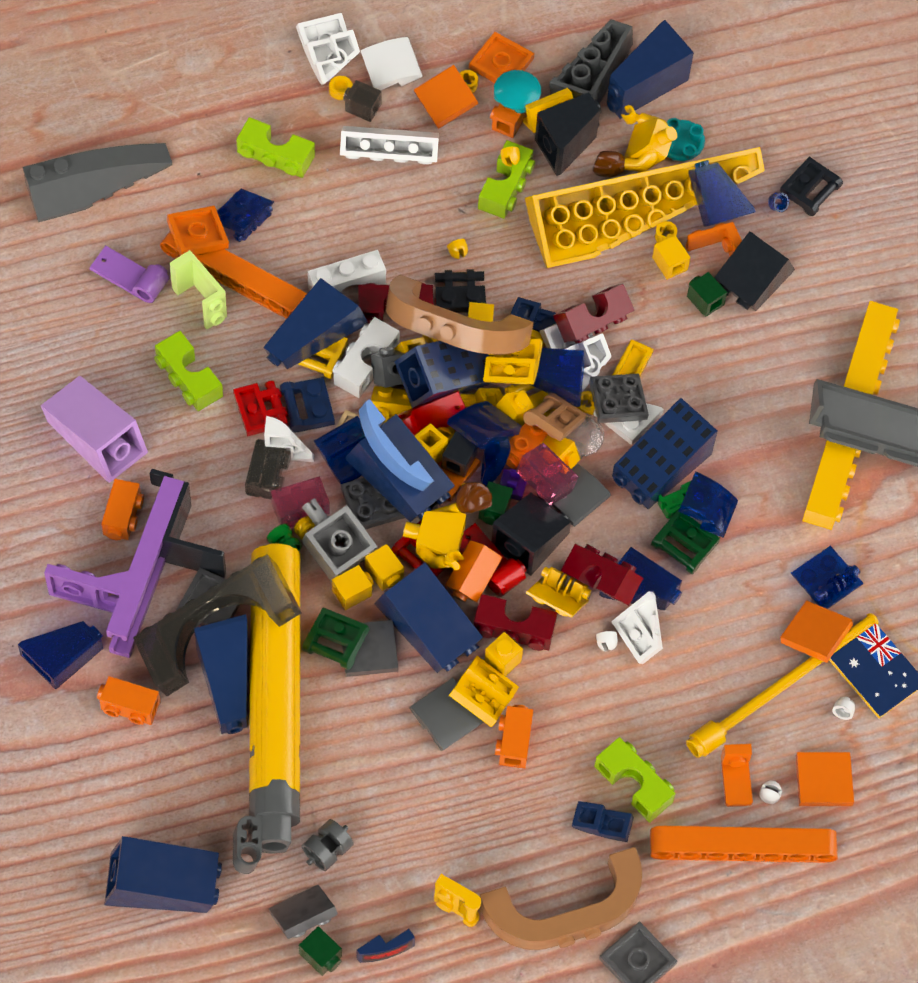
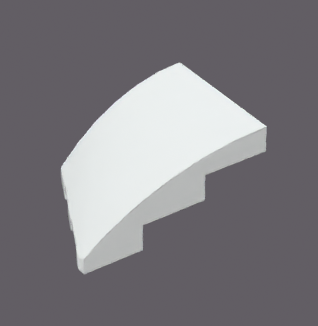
M342 13L296 25L308 61L321 85L326 84L360 53L354 31H347Z
M557 324L540 330L551 358L576 396L588 386L590 377L597 376L600 373L601 367L606 365L612 357L603 333L597 335L590 333L588 334V340L575 344L574 341L564 343Z

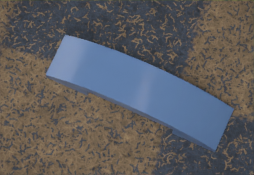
M370 399L367 400L359 409V417L364 434L374 453L400 480L418 490L424 491L434 480L419 461H416L411 466L379 427L386 419Z

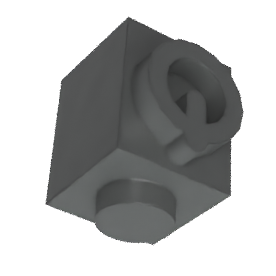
M385 347L379 349V353L371 354L374 384L385 388L403 384L394 361L404 355V353L396 351L394 347Z

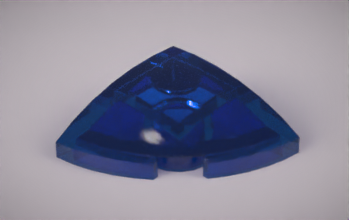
M490 419L486 431L481 467V483L486 487L488 481L494 482L502 472L511 450L509 439L498 423Z

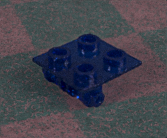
M240 189L217 210L222 226L235 231L234 238L241 242L242 240L245 241L252 234V231L257 230V226H261L272 215L273 208L271 205L274 201Z
M831 545L791 572V575L819 606L829 609L864 584L858 577L860 569L856 565L848 566Z

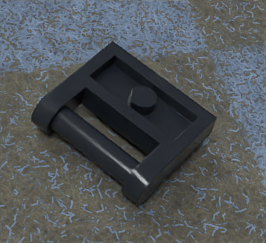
M809 156L781 186L780 193L802 207L807 215L814 216L819 211V206L830 194L843 185V181L838 175ZM822 180L828 183L813 200L807 198Z

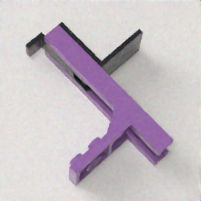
M151 469L150 481L152 485L158 486L160 489L129 571L96 577L87 571H82L81 573L73 571L62 564H57L56 566L47 564L44 572L49 595L113 613L106 630L107 637L112 638L109 651L110 653L127 658L131 657L165 562L195 571L202 568L222 578H225L226 575L225 553L223 551L180 540L192 506L189 482L174 479L173 474L156 469Z

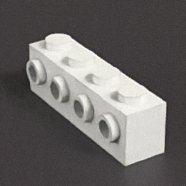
M343 126L340 155H344L349 159L370 157V160L383 161L385 158L394 159L395 162L401 163L412 160L418 161L420 164H432V162H437L439 133Z

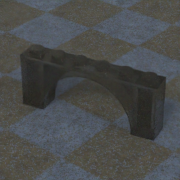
M268 554L255 559L249 566L241 571L234 572L228 579L210 587L204 594L196 599L189 600L183 607L165 615L162 620L150 627L144 628L141 633L133 637L155 686L163 694L169 696L189 683L185 669V656L189 641L194 633V628L198 627L214 612L231 605H252L266 611L268 616L279 627L302 613L280 568Z

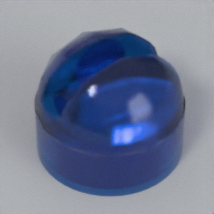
M775 192L768 198V206L773 211L784 212L789 206V197L785 193ZM776 199H781V203H775Z

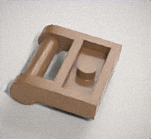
M549 393L536 408L525 412L523 419L527 425H536L547 432L550 437L561 442L584 422L587 415L557 394ZM549 409H556L547 417L543 415Z

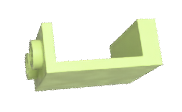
M190 250L170 262L171 283L174 292L180 295L187 289L195 286L205 298L202 301L204 327L208 330L212 326L221 324L227 317L225 290Z

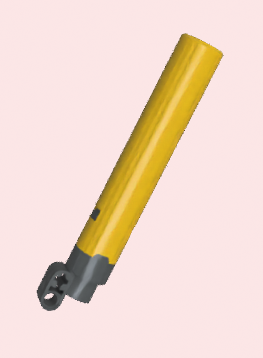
M281 543L257 547L251 553V752L249 759V816H244L240 819L233 833V867L241 874H250L256 869L262 852H287L291 844V827L300 823V552L290 545ZM244 829H247L248 834H251L248 842H245L247 839V831ZM241 855H250L253 862L244 861Z

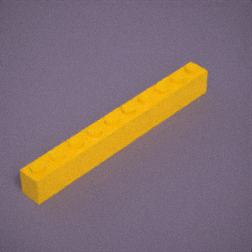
M869 301L843 387L871 395H878L882 381L877 379L879 373L884 375L888 363L884 356L885 353L890 354L894 343L890 336L891 333L896 334L900 319L896 318L897 308ZM826 441L802 520L803 522L832 530L835 521L840 523L844 510L843 507H840L841 500H847L850 486L846 485L848 478L853 479L857 465L852 464L854 457L859 458L861 450Z

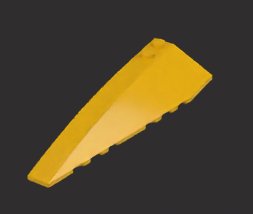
M758 147L525 197L529 221L546 268L595 258L601 254V251L612 249L657 226L659 223L667 221L705 202L707 199L760 174L765 169L761 150Z

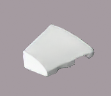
M266 416L264 433L266 450L291 451V461L314 462V454L285 423L276 418Z

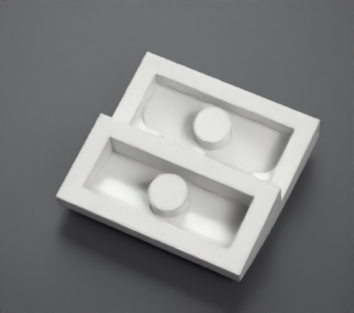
M408 37L387 40L360 50L376 92L398 82L401 86H404L423 77Z

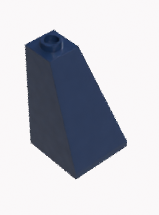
M320 278L263 348L268 354L266 358L276 367L281 364L286 369H289L361 329L368 321L356 303Z
M246 614L194 628L196 650L221 734H236L247 727L249 638Z

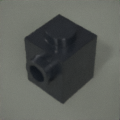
M455 431L442 455L441 467L465 477L478 454L479 441L469 434H461Z

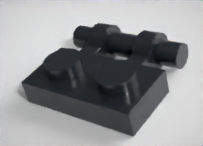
M467 269L466 272L444 270L442 273H435V282H445V287H436L435 289L436 306L455 313L469 312V302L486 304L485 285L475 286V281H484V271ZM453 282H467V286H453Z

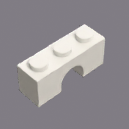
M371 251L309 270L308 288L311 290L320 278L339 292L351 285H365L367 283L386 285V268L379 251Z
M376 317L372 319L370 324L366 323L363 326L358 340L349 345L342 361L338 360L332 370L334 385L357 398L361 397L373 380V367L364 363L363 360L371 357V354L379 353L381 348H395L400 341V331Z

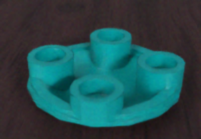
M523 70L505 72L497 78L494 84V99L504 107L515 110L517 113H525V105L539 100L541 96V85L538 79L531 73Z
M670 118L667 121L668 126L673 127L677 132V138L672 141L667 157L675 161H687L698 156L705 145L703 127L689 120Z

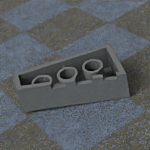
M610 19L591 39L592 42L577 53L578 56L571 64L567 63L562 68V73L549 82L550 95L568 88L572 92L573 98L589 92L592 98L600 104L608 90L610 75L625 60L633 45L632 26Z

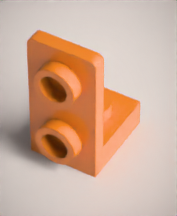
M734 222L720 223L713 228L703 231L696 230L689 234L686 249L687 251H692L722 242L724 251L731 256L742 242V239Z
M727 744L723 747L721 766L725 804L727 807L751 806L753 803L749 762L752 756L751 744Z

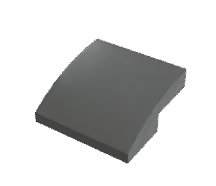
M576 464L565 476L556 473L536 490L537 496L544 498L557 512L561 511L567 515L571 525L574 527L611 496L610 492L579 464Z
M451 678L409 707L422 728L427 729L441 751L484 723V721L449 696L457 684L454 678Z

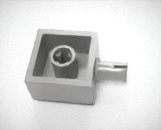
M315 498L302 507L315 524V527L305 533L301 542L331 582L333 578L363 562L365 556L377 549L376 543L347 505L332 516L326 515ZM335 542H337V543L343 542V543H344L343 548H342L341 546H338V547H337V546L335 545Z

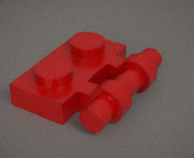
M272 380L265 383L266 390L260 391L258 383L233 389V395L247 437L265 432L266 416L276 418L287 426L289 425L287 410L282 406L280 400L282 397L280 389L276 388L275 382ZM264 402H271L273 409L266 410Z

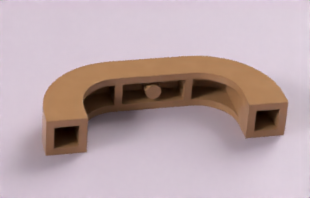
M398 275L390 282L386 312L394 322L411 331L464 350L484 354L514 353L523 350L530 343L534 323L532 321L512 314L503 320L494 322L472 319L420 300L419 295L422 284L420 281Z
M633 847L609 855L607 865L614 881V890L608 898L599 903L547 919L534 920L524 917L514 908L505 886L480 894V909L491 930L499 938L522 949L543 950L558 945L560 948H565L573 945L575 940L584 937L586 940L594 939L600 936L601 932L621 923L635 906L642 883V867L637 850Z

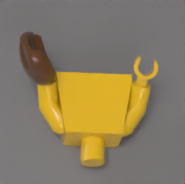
M625 106L624 108L629 115L621 114L627 124L638 122V124L634 125L625 156L615 151H602L597 156L593 172L600 177H613L623 173L625 170L637 171L638 173L649 170L667 157L672 141L677 138L676 130L673 127H669L667 122L659 117L645 113L639 115L632 106Z
M467 482L463 484L457 492L455 503L431 511H425L421 524L406 521L403 537L417 540L416 554L431 568L450 567L458 570L460 565L457 560H464V557L459 552L466 525L467 514L464 513H473L491 507L492 494L490 490L480 482Z

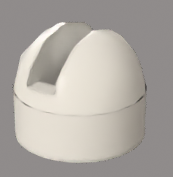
M606 631L596 634L598 647L604 652L614 650L618 642L617 632Z
M847 696L840 697L835 702L832 712L840 719L849 720L855 712V703Z
M771 780L765 782L760 789V798L767 804H774L779 801L782 795L779 783ZM766 787H769V788H772V789H774V790H777L778 793L775 792V791H773V790H771V789H767Z

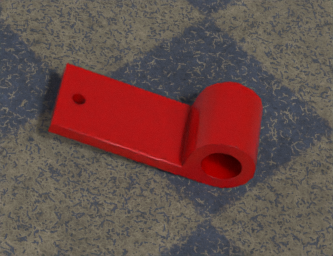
M459 390L397 414L414 436L430 423L436 429L439 427L447 428L470 418Z
M476 523L464 531L460 545L461 554H463L471 540L487 546L502 557L487 584L498 597L504 596L526 579L525 573L527 570L524 564L518 559L516 561L512 558L507 560Z

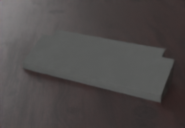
M816 379L813 386L809 424L821 427L819 437L833 443L871 454L877 453L889 459L918 467V408Z

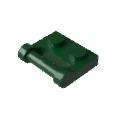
M678 509L654 537L651 546L655 549L660 548L684 565L686 571L693 575L717 546L720 537ZM668 536L672 537L696 554L693 559L665 539Z
M323 607L303 643L302 650L309 654L316 653L340 663L341 667L349 670L354 665L355 656L370 628L364 623ZM320 637H323L347 648L344 653L319 644L317 641Z

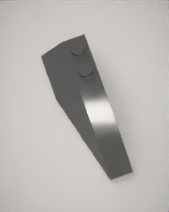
M166 143L135 144L66 155L23 167V173L39 223L86 210L93 206L92 203L102 198L106 200L112 197L114 192L122 188L127 189L133 186L135 181L141 178L147 179L173 164Z

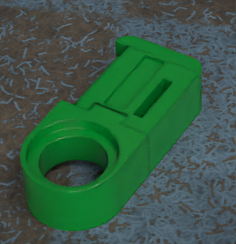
M695 479L681 485L680 490L664 497L660 494L658 505L665 517L670 519L678 509L686 512L705 503L708 498L709 487L703 480ZM694 487L701 488L704 495L698 498L691 495L690 490Z

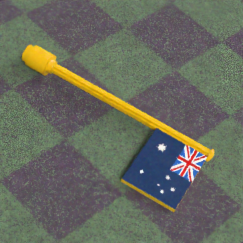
M868 613L865 619L849 630L829 661L878 719H880L918 691V671L878 626V618L874 614ZM810 657L720 723H715L712 720L708 721L690 734L689 739L686 740V745L690 752L697 758L701 756L706 757L726 742L725 736L727 731L822 664L823 661Z

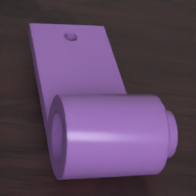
M106 245L89 269L147 303L154 302L169 280L168 272L163 266L151 264L145 269Z

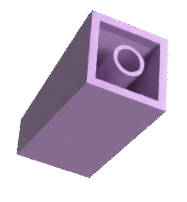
M78 376L41 405L47 422L108 483L148 453L136 420L81 376Z

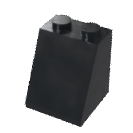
M589 92L537 113L535 141L556 176L561 175L597 138L601 106L597 100L592 98Z
M749 231L714 278L725 289L727 296L731 293L738 298L736 300L737 304L746 310L752 308L754 311H757L795 269L787 257Z
M530 492L496 519L493 523L491 542L506 558H512L515 561L517 559L520 560L526 567V573L532 576L568 536L571 521L563 512H557L550 507L544 498L537 497Z

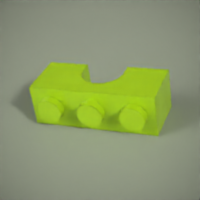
M251 117L248 118L236 139L237 153L246 158L258 160L268 167L281 169L292 176L296 175L303 178L315 157L314 142L293 134L286 144L274 145L270 143L271 125Z
M506 140L503 148L518 147L520 150V161L517 165L512 163V166L508 167L502 162L501 155L499 154L496 172L508 178L505 180H495L488 177L478 199L479 210L505 219L508 211L512 212L517 202L516 195L518 192L522 193L526 184L525 177L527 173H532L535 166L533 149Z
M181 331L155 345V362L160 369L165 368L170 382L175 388L179 387L183 392L182 396L189 406L193 405L199 412L223 397L222 383L209 367L199 372H191L185 369L186 366L195 361L194 347Z
M619 737L596 756L594 767L612 785L624 777L633 778L640 784L641 788L633 795L631 805L649 823L673 803L676 793L671 783L666 779L662 780L655 773L656 770L653 765L647 760L643 761L637 755L635 747L630 742H624Z

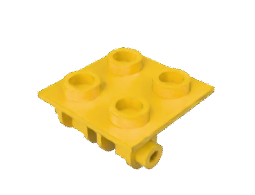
M545 566L541 573L543 577L527 590L526 594L530 595L537 603L547 604L554 608L558 614L572 618L589 602L588 597L592 590L588 589V585L578 580L574 582L573 577L570 578L566 587H564L568 575L564 574L561 578L563 572L552 566L550 568Z

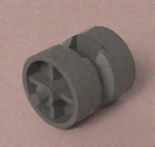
M329 819L318 829V836L312 835L302 844V849L309 858L306 863L309 866L314 863L319 869L327 871L337 861V855H344L354 845L352 838L346 832L349 829L348 826L344 825L342 827L332 819Z

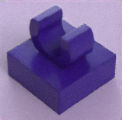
M504 469L500 485L513 488L512 499L520 501L523 499L529 475L514 469Z

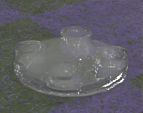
M585 413L587 416L584 422L565 437L575 442L580 459L595 453L604 442V428L594 416Z

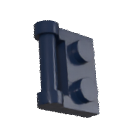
M324 377L295 383L289 381L280 385L281 394L285 397L290 417L289 427L292 432L296 433L335 425ZM301 393L307 419H300L294 394Z

